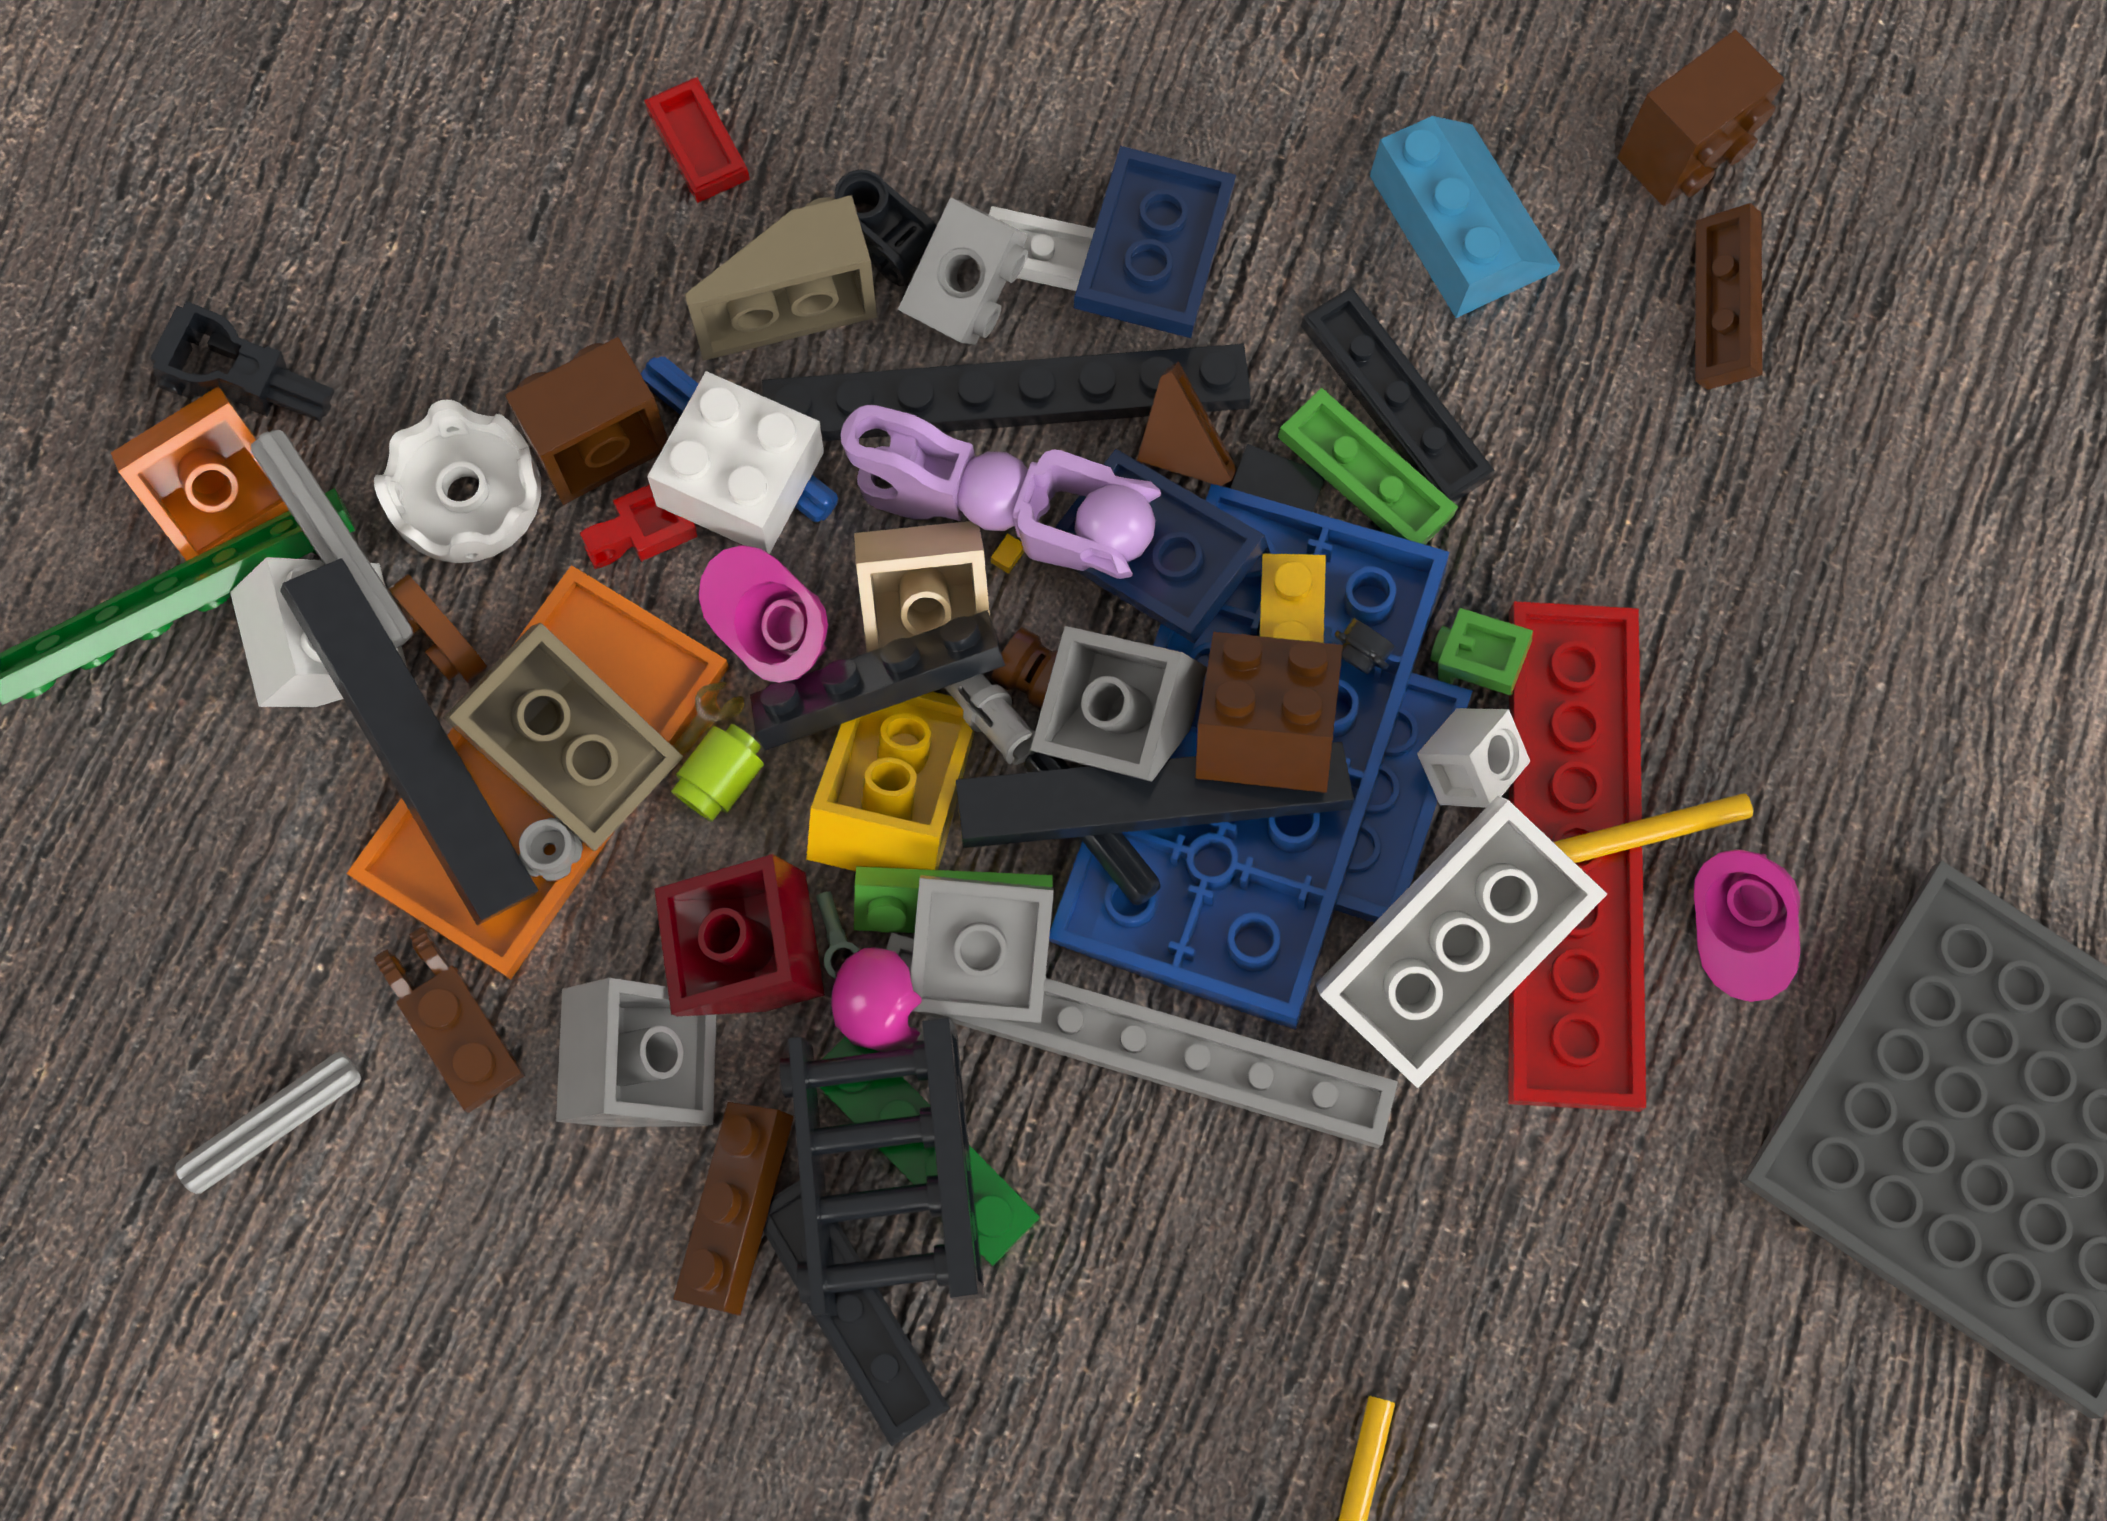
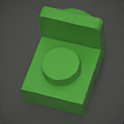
M1459 608L1452 628L1442 626L1433 646L1431 661L1438 663V680L1453 684L1454 679L1457 678L1511 696L1531 645L1533 630Z

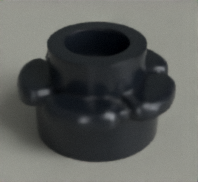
M1353 618L1343 633L1338 630L1335 632V637L1343 645L1342 659L1361 672L1368 675L1374 666L1383 670L1389 667L1385 661L1395 646L1366 624Z

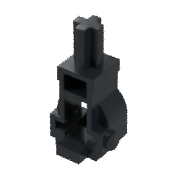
M188 301L185 302L183 307L176 306L150 357L153 363V374L158 380L157 387L192 400L194 396L201 397L219 386L228 399L246 405L249 410L266 417L273 404L321 422L323 416H327L331 408L330 401L334 395L333 388L288 371L281 351L269 346L264 348L239 338L235 328L225 317ZM204 334L208 335L210 338L207 344L210 351L233 359L236 362L233 368H230L228 374L217 370L204 375H198L193 372L192 374L186 373L182 369L193 350L190 343L199 346Z

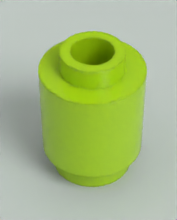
M731 724L726 731L713 726L676 773L679 781L671 792L694 812L713 822L720 811L728 813L764 766L762 760L756 755L762 746L748 733L734 724Z

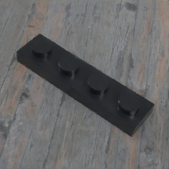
M988 610L969 617L963 616L952 619L944 626L910 638L895 639L882 648L851 659L836 660L825 668L803 675L799 679L782 683L775 682L761 691L750 694L755 733L764 751L1005 666L996 631Z

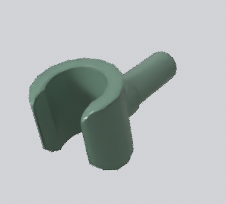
M828 891L818 894L816 899L829 944V949L824 957V967L828 974L836 979L837 976L831 963L833 955L839 950L845 949L855 953L859 951V948L853 943L848 942L845 930L842 929L832 892Z

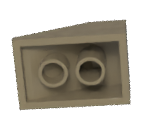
M852 195L838 199L831 197L818 198L809 202L805 207L789 211L685 293L703 361L877 318L871 259Z
M542 623L532 625L443 717L445 721L491 763L593 851H596L683 758L670 743Z

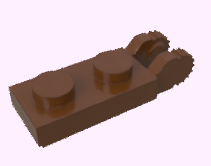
M420 927L409 935L412 939L414 950L434 973L435 976L415 989L406 976V970L400 960L395 955H392L388 949L376 955L374 960L390 987L399 997V1000L396 1001L397 1005L462 1109L470 1113L523 1078L525 1074L459 970L453 965L450 966L428 932L423 927Z

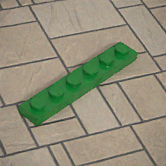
M334 488L326 492L325 495L349 532L355 531L348 510L336 489ZM287 511L1 652L0 702L2 705H5L19 697L23 699L37 697L49 690L55 684L57 678L79 667L83 670H88L103 664L113 656L117 648L138 638L143 641L156 638L166 632L173 625L174 620L196 609L204 612L220 606L231 596L230 592L266 557L299 559L311 552L313 554H317L291 512Z

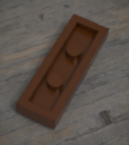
M1751 203L1696 220L1695 382L1706 390L1762 376V213Z
M727 1102L673 1300L741 1316L794 1119L793 1115L777 1109Z

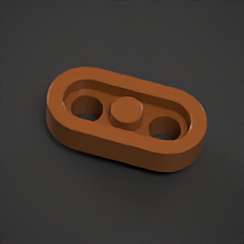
M406 574L387 589L413 628V634L421 630L433 644L424 652L448 681L459 674L468 683L487 668V665L473 647L409 574Z

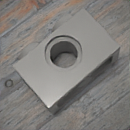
M950 197L898 310L960 343L976 345L980 336L986 338L991 333L999 318L1001 305L996 302L1006 281L1014 282L1026 262L1028 250L1023 248V245L1028 235L963 201ZM974 258L980 267V279L973 289L965 292L958 284L957 272L964 261Z

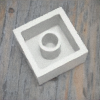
M706 371L647 476L656 505L745 546L761 548L770 554L824 453L820 421Z

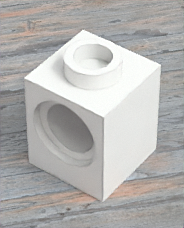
M1456 708L1417 753L1439 805L1486 808L1497 796L1501 797L1530 763L1529 756L1509 709Z

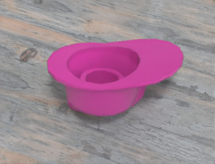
M740 545L724 549L709 561L700 579L699 601L703 616L714 633L750 670L763 680L782 683L799 679L809 671L817 658L827 649L824 644L828 630L827 614L818 596L807 589L778 559L761 548Z
M1740 849L1719 852L1703 863L1694 884L1697 947L1702 967L1713 984L1730 997L1748 1002L1769 1000L1787 989L1798 970L1800 957L1798 917L1800 894L1795 880L1786 869L1767 859L1766 854Z

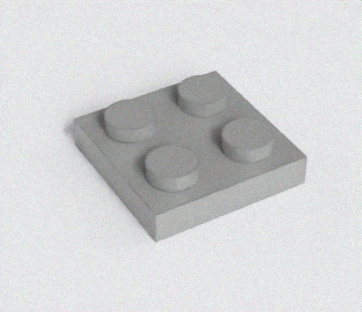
M921 875L911 982L913 991L921 997L922 1001L920 1005L913 1009V1012L1041 1023L1054 893L1053 887Z

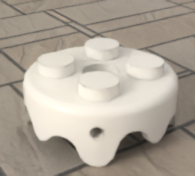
M440 400L430 406L427 416L422 421L393 435L389 444V458L383 475L375 476L374 487L389 520L401 537L415 550L436 560L451 563H467L496 556L511 547L527 531L536 516L539 506L541 475L528 443L514 425L503 415H481L468 410L459 402ZM461 477H473L479 480V488L470 499L453 501L448 498V489L455 480Z

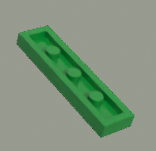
M845 1036L821 1060L877 1053L878 1051L853 1045ZM903 1077L818 1087L852 1123L920 1115V1108L931 1107ZM923 1142L877 1148L912 1185L927 1183V1176L938 1175L935 1148L925 1149ZM969 1145L980 1253L993 1267L1038 1222L1040 1216Z

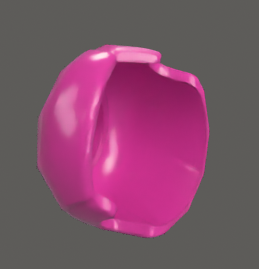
M873 947L863 948L848 957L837 974L832 990L831 1006L835 1026L853 1045L882 1051L906 1049L920 1036V1032L916 1028L909 1027L908 1017L913 1009L921 1004L922 999L913 991L909 968L900 956L894 951Z

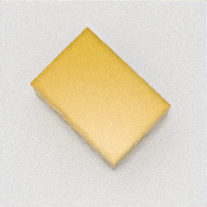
M1007 534L991 556V563L1009 574L1024 553L1022 542Z

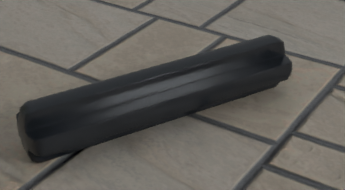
M1036 752L1028 755L1024 762L1027 772L1069 769V766L1063 759ZM1123 833L1079 837L1132 904H1143L1161 888L1159 878Z

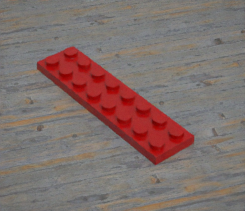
M1514 601L1509 609V623L1533 630L1531 645L1511 696L1509 695V711L1527 751L1530 763L1509 787V801L1552 842L1641 820L1639 608ZM1642 846L1575 863L1607 895L1509 994L1508 1104L1636 1112L1646 1109Z

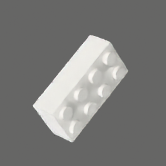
M1497 796L1316 983L1319 995L1418 1088L1591 912L1607 893L1509 800Z

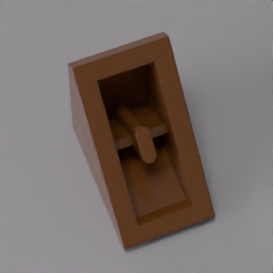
M1177 362L1168 367L1160 377L1137 461L1222 486L1232 480L1237 468L1183 368Z

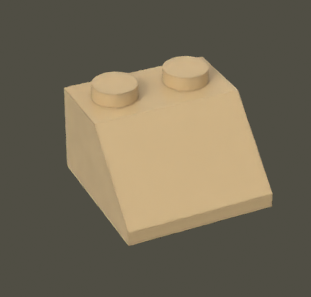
M971 521L854 533L856 568L867 653L882 648L895 639L910 638L944 626L950 620L958 617H969L988 610L990 615L984 549L980 527Z

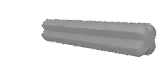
M342 1052L334 1053L179 1160L174 1169L181 1183L186 1189L195 1194L204 1192L358 1085L361 1081V1076L357 1067L347 1055Z

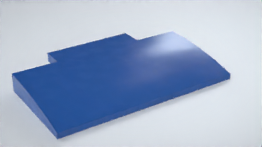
M1211 483L1205 501L1264 534L1268 547L1262 554L1326 555L1324 643L1342 645L1341 641L1334 634L1337 630L1343 633L1351 620L1355 618L1378 632L1395 646L1385 661L1389 667L1383 670L1374 666L1368 675L1344 659H1341L1333 742H1343L1354 798L1350 810L1122 832L1159 878L1161 885L1159 891L1141 905H1134L1130 902L1082 841L1050 929L1049 942L1177 990L1296 1030L1335 910L1375 923L1411 886L1438 802L1417 753L1456 708H1468L1472 690L1413 673L1446 572L1449 551ZM1262 555L1195 644L1161 624L1153 646L1183 652L1207 667L1213 632L1260 636ZM1205 678L1191 729L1169 759L1197 756L1198 721Z

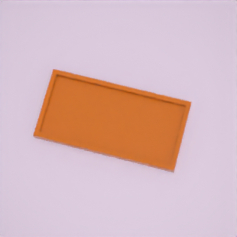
M572 565L515 641L516 643L532 625L542 623L673 747L729 669L727 660ZM452 728L447 735L519 856V839L523 831L536 821L555 817L491 763L458 731ZM402 798L346 874L511 980L613 833L596 851H593L582 842L581 858L578 862L571 865V872L566 877L556 881H547L541 875L537 877L530 876L539 890L533 897L478 926ZM553 844L547 845L544 849L546 855H552L556 851V847Z

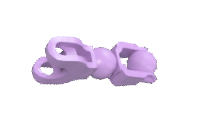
M877 405L859 407L849 415L842 426L841 443L850 462L859 468L857 484L861 494L868 504L877 509L911 519L946 517L961 521L964 514L972 523L984 530L1005 531L1015 526L1017 537L1021 538L1024 552L1030 559L1080 571L1091 567L1117 579L1132 577L1133 573L1127 562L1141 556L1154 536L1156 520L1149 502L1161 496V492L1151 481L1115 476L1111 467L1056 449L1045 452L1038 460V463L1032 462L1029 469L1021 460L1007 452L987 451L976 457L971 443L954 439L915 415ZM882 429L888 433L891 442L889 447L880 446L872 448L860 445L859 438L865 431ZM879 476L892 484L893 487L881 489L875 486V480ZM1063 491L1087 496L1076 514V535L1038 522L1040 517L1050 509V500L1056 492Z

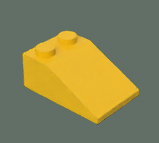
M930 692L841 724L811 806L806 860L856 871V866L938 870L957 802L956 780L963 779L975 732L965 722L963 718L964 710L952 696Z

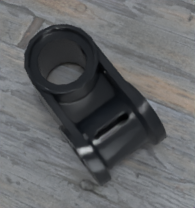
M862 169L850 171L842 176L836 184L834 197L838 199L852 195L854 205L865 203L875 207L870 212H857L871 262L890 282L897 286H904L911 278L910 271L921 261L937 225L926 213L912 206L890 187L881 176L872 171Z

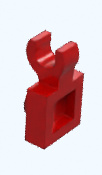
M650 484L612 500L618 517L592 525L580 532V536L585 544L584 549L594 569L612 564L631 547H634L642 562L698 537L696 526L693 522L656 505Z

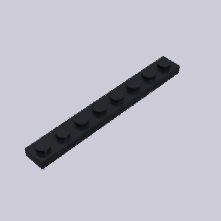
M1244 344L762 380L763 397L820 421L822 441L841 440V430L846 419L854 410L865 405H877L915 415L934 425L941 432L1150 416L1160 377L1168 367L1177 362L1183 368L1206 412L1249 409L1251 401ZM872 429L865 431L860 438L886 437L889 435L882 429Z

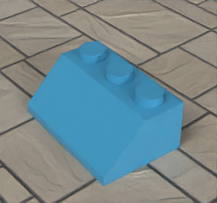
M1431 116L1380 139L1370 178L1455 318L1559 270L1560 264L1473 124Z

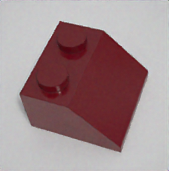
M770 854L654 889L671 1015L681 1017L767 1012L825 996L806 872L774 854Z

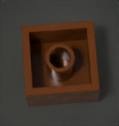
M1735 29L1646 95L1617 159L1663 207L1682 193L1688 198L1692 197L1712 179L1715 174V168L1725 161L1730 165H1734L1753 149L1758 141L1754 133L1775 112L1776 106L1772 102L1785 78Z
M619 337L605 344H591L580 350L573 360L548 373L538 372L522 380L515 390L505 394L529 447L563 505L655 458L661 453L668 440L654 396Z
M1213 632L1198 721L1195 778L1327 793L1343 645Z

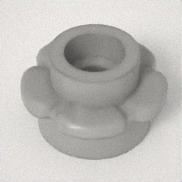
M548 818L532 823L523 831L519 839V858L529 875L532 877L541 875L547 881H556L566 877L571 872V865L578 862L582 855L581 839L573 834L557 818ZM549 844H553L556 847V851L552 855L544 853L545 847Z

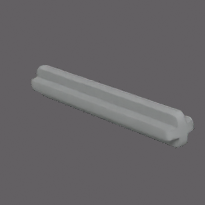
M281 430L267 431L258 436L259 438L251 444V453L324 565L343 558L395 648L405 644L413 636V628L287 435Z

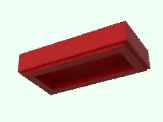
M698 77L644 100L651 120L696 203L750 180L748 168Z

